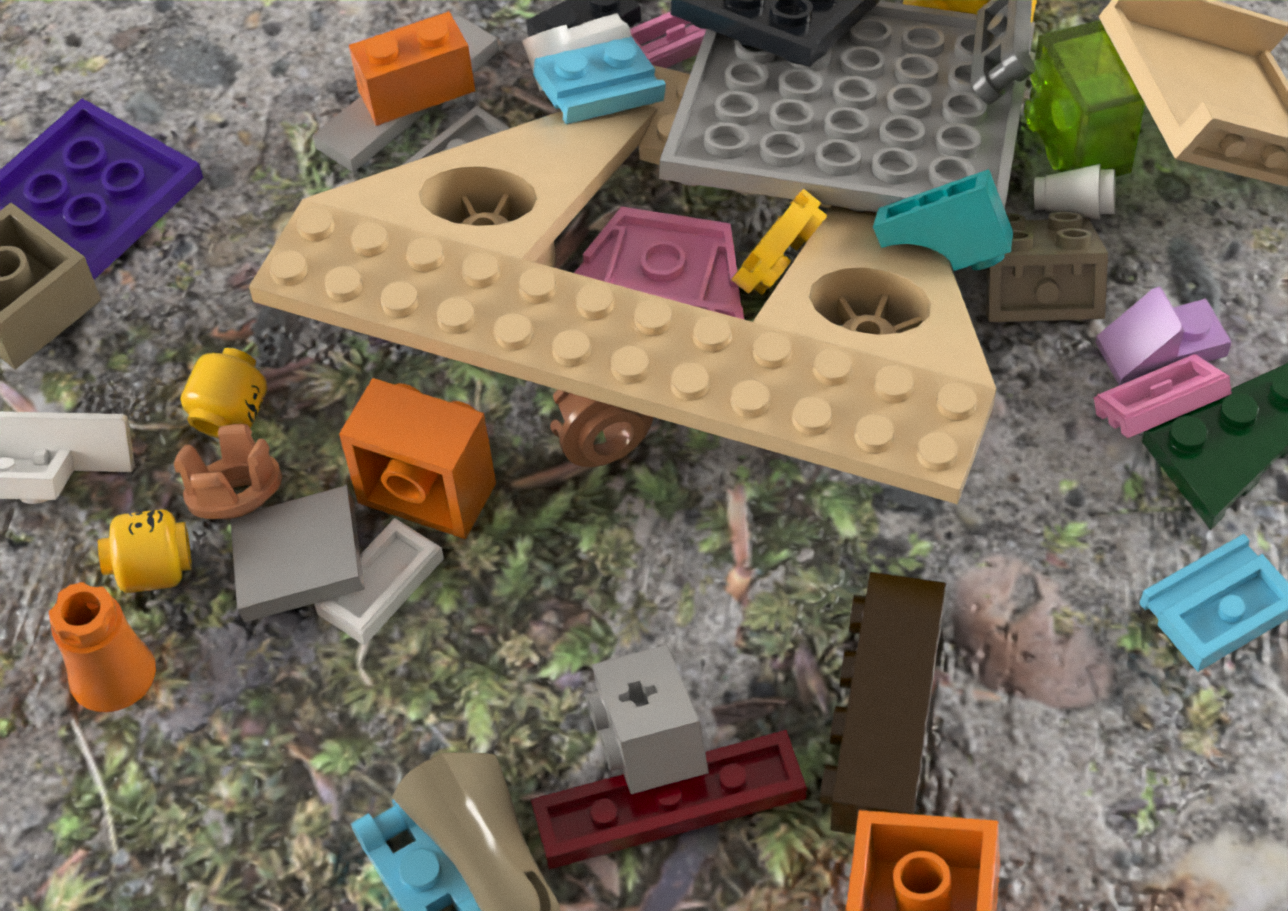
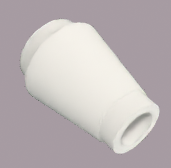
M1101 164L1046 175V177H1035V210H1046L1053 213L1075 212L1085 218L1101 220V214H1115V169H1101Z

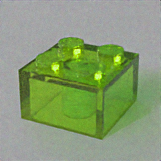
M1096 20L1038 35L1035 60H1033L1036 70L1030 75L1032 82L1030 97L1024 103V114L1030 130L1033 132L1038 131L1042 138L1051 167L1054 170L1059 169L1060 172L1101 164V169H1115L1116 177L1132 173L1145 102L1102 22Z

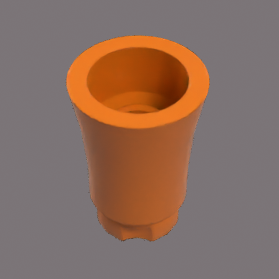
M79 582L61 590L58 593L56 604L48 613L52 636L66 666L68 684L72 696L83 707L97 712H114L133 705L147 693L155 678L156 662L153 653L136 635L126 620L119 603L103 586L91 587L84 582Z

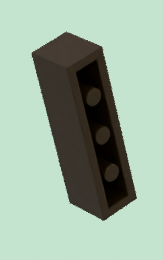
M870 572L866 596L854 594L849 632L860 635L857 651L849 649L844 651L839 685L840 688L850 689L848 707L835 705L830 735V745L841 746L838 766L825 764L820 794V804L832 806L830 831L856 835L859 810L914 814L947 586L945 582Z

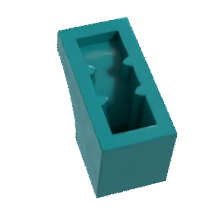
M989 169L882 206L878 209L873 224V229L881 248L897 244L924 246L939 252L950 260L954 271L971 266L972 270L986 269L1002 261L1005 257L1004 254L1011 252L1013 230Z

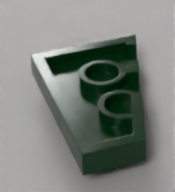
M1288 363L1231 388L1232 394L1146 430L1143 433L1141 442L1210 530L1224 518L1226 510L1241 495L1245 497L1258 484L1260 476L1278 458L1283 459L1288 454Z

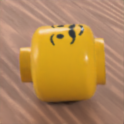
M225 348L222 353H206L199 357L193 366L180 399L183 410L189 415L187 418L188 423L196 430L215 438H219L218 430L221 426L246 424L251 428L267 392L266 378L255 368L256 360L251 355L234 348Z
M160 509L115 516L110 524L109 537L98 539L101 573L103 576L114 574L117 586L125 593L173 588L180 583L183 571L192 570L191 549L186 522L176 523L173 514L167 510Z

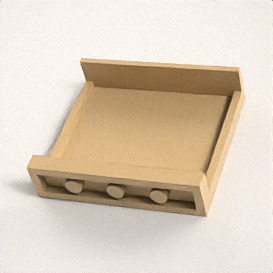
M1111 0L1098 17L1174 158L1288 187V81L1271 54V51L1288 33V22L1217 0Z

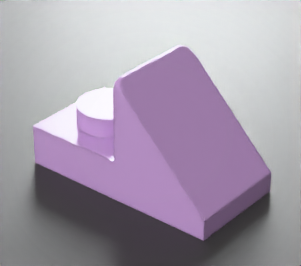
M1159 286L1150 290L1099 333L1096 338V345L1118 385H1122L1193 354L1198 355L1207 362L1226 357L1229 353L1231 340L1207 299L1172 307L1163 289Z

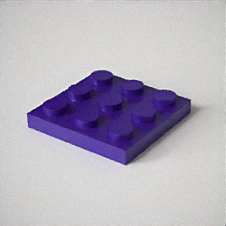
M81 98L0 169V210L13 203L82 254L95 280L204 177L198 162Z

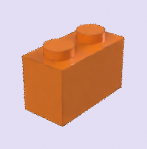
M450 11L348 45L358 91L376 126L476 92L469 45Z

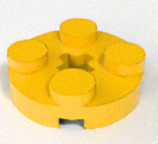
M804 188L790 203V207L783 216L776 220L741 265L742 267L731 278L735 284L748 294L754 289L763 295L768 288H771L791 263V260L783 254L786 249L791 246L797 251L804 242L808 241L827 217L818 208L821 202Z

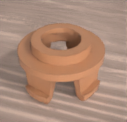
M558 389L553 394V399L558 404L565 422L553 420L550 427L552 432L559 438L560 447L567 459L578 466L598 467L623 458L640 444L652 425V416ZM603 430L607 442L593 445L595 438Z
M233 424L219 427L218 437L222 459L208 466L204 464L192 445H185L177 454L174 461L175 472H180L185 487L183 498L188 510L193 515L204 519L226 520L241 517L263 505L280 486L282 472L278 462L269 456L270 447L264 439H258L255 443L251 436L252 431L248 425ZM239 486H250L239 494H236L233 488Z

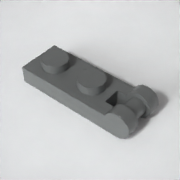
M990 0L977 11L971 85L979 98L987 104H992L1002 97L1006 92L1005 87L1012 81L1022 82L1036 70L1035 64L1029 55L1032 0Z

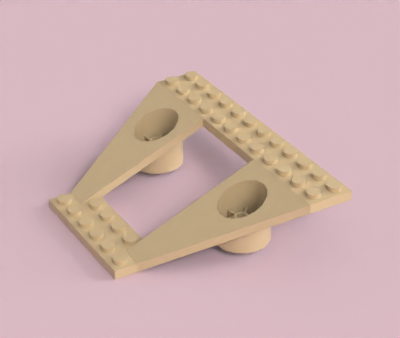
M653 65L655 68L654 76L657 80L663 79L666 83L664 101L570 124H565L563 112L560 111L302 199L249 285L252 300L255 303L954 504L959 502L995 402L996 386L949 260L939 252L919 245L897 244L881 248L873 229L877 212H857L845 207L820 204V207L829 209L826 213L827 217L808 239L753 322L554 268L556 263L554 240L638 145L640 160L660 164V158L690 74Z

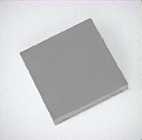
M347 485L258 509L241 517L230 519L237 610L244 623L365 590L354 502Z

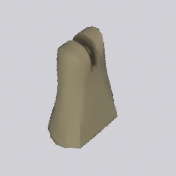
M443 752L415 767L399 782L392 795V799L453 862L481 911H560V905L545 881L525 842L503 772L495 754Z

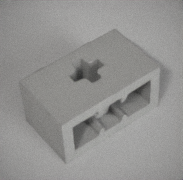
M668 645L592 664L597 690L586 693L591 718L596 731L608 729L600 732L610 771L622 768L631 794L709 773L700 721Z

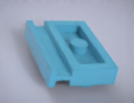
M632 36L535 58L533 76L555 109H561L565 124L664 101L666 83L663 79L657 80L654 76L655 68Z
M1245 534L1238 536L1142 592L1139 604L1145 611L1150 609L1157 617V625L1197 672L1288 620V581L1263 554L1258 556L1248 546L1250 540Z

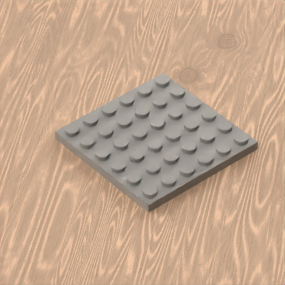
M880 1L810 68L802 64L790 63L783 57L757 47L743 45L736 39L706 29L660 158L659 179L680 182L688 186L702 185L734 190L741 194H760L794 200L804 188L819 200L821 204L845 207L857 212H878V209L882 206L989 169L1005 209L1026 79L1022 82L1012 81L1005 87V94L992 104H987L979 98L971 85L977 14ZM1031 22L1030 25L1029 55L1031 51L1035 27L1034 22Z

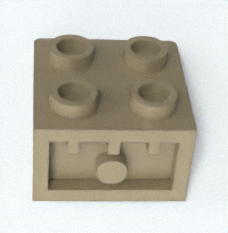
M1066 211L1051 213L1048 215V219L1026 220V217L1023 215L1006 213L1013 230L1011 252L1004 254L1005 257L1002 261L987 268L986 316L988 322L1105 319L1108 251L1091 221L1083 218L1079 213Z

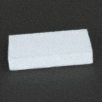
M396 518L360 554L365 590L314 603L317 614L364 646L444 559L440 546Z

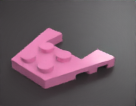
M621 207L583 253V262L574 272L582 276L744 320L739 286L731 280L737 272L731 223Z

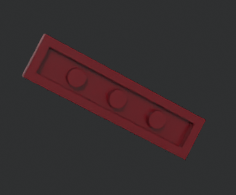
M787 730L706 751L709 773L638 793H630L625 776L621 774L531 799L533 814L549 870L806 799L807 786Z

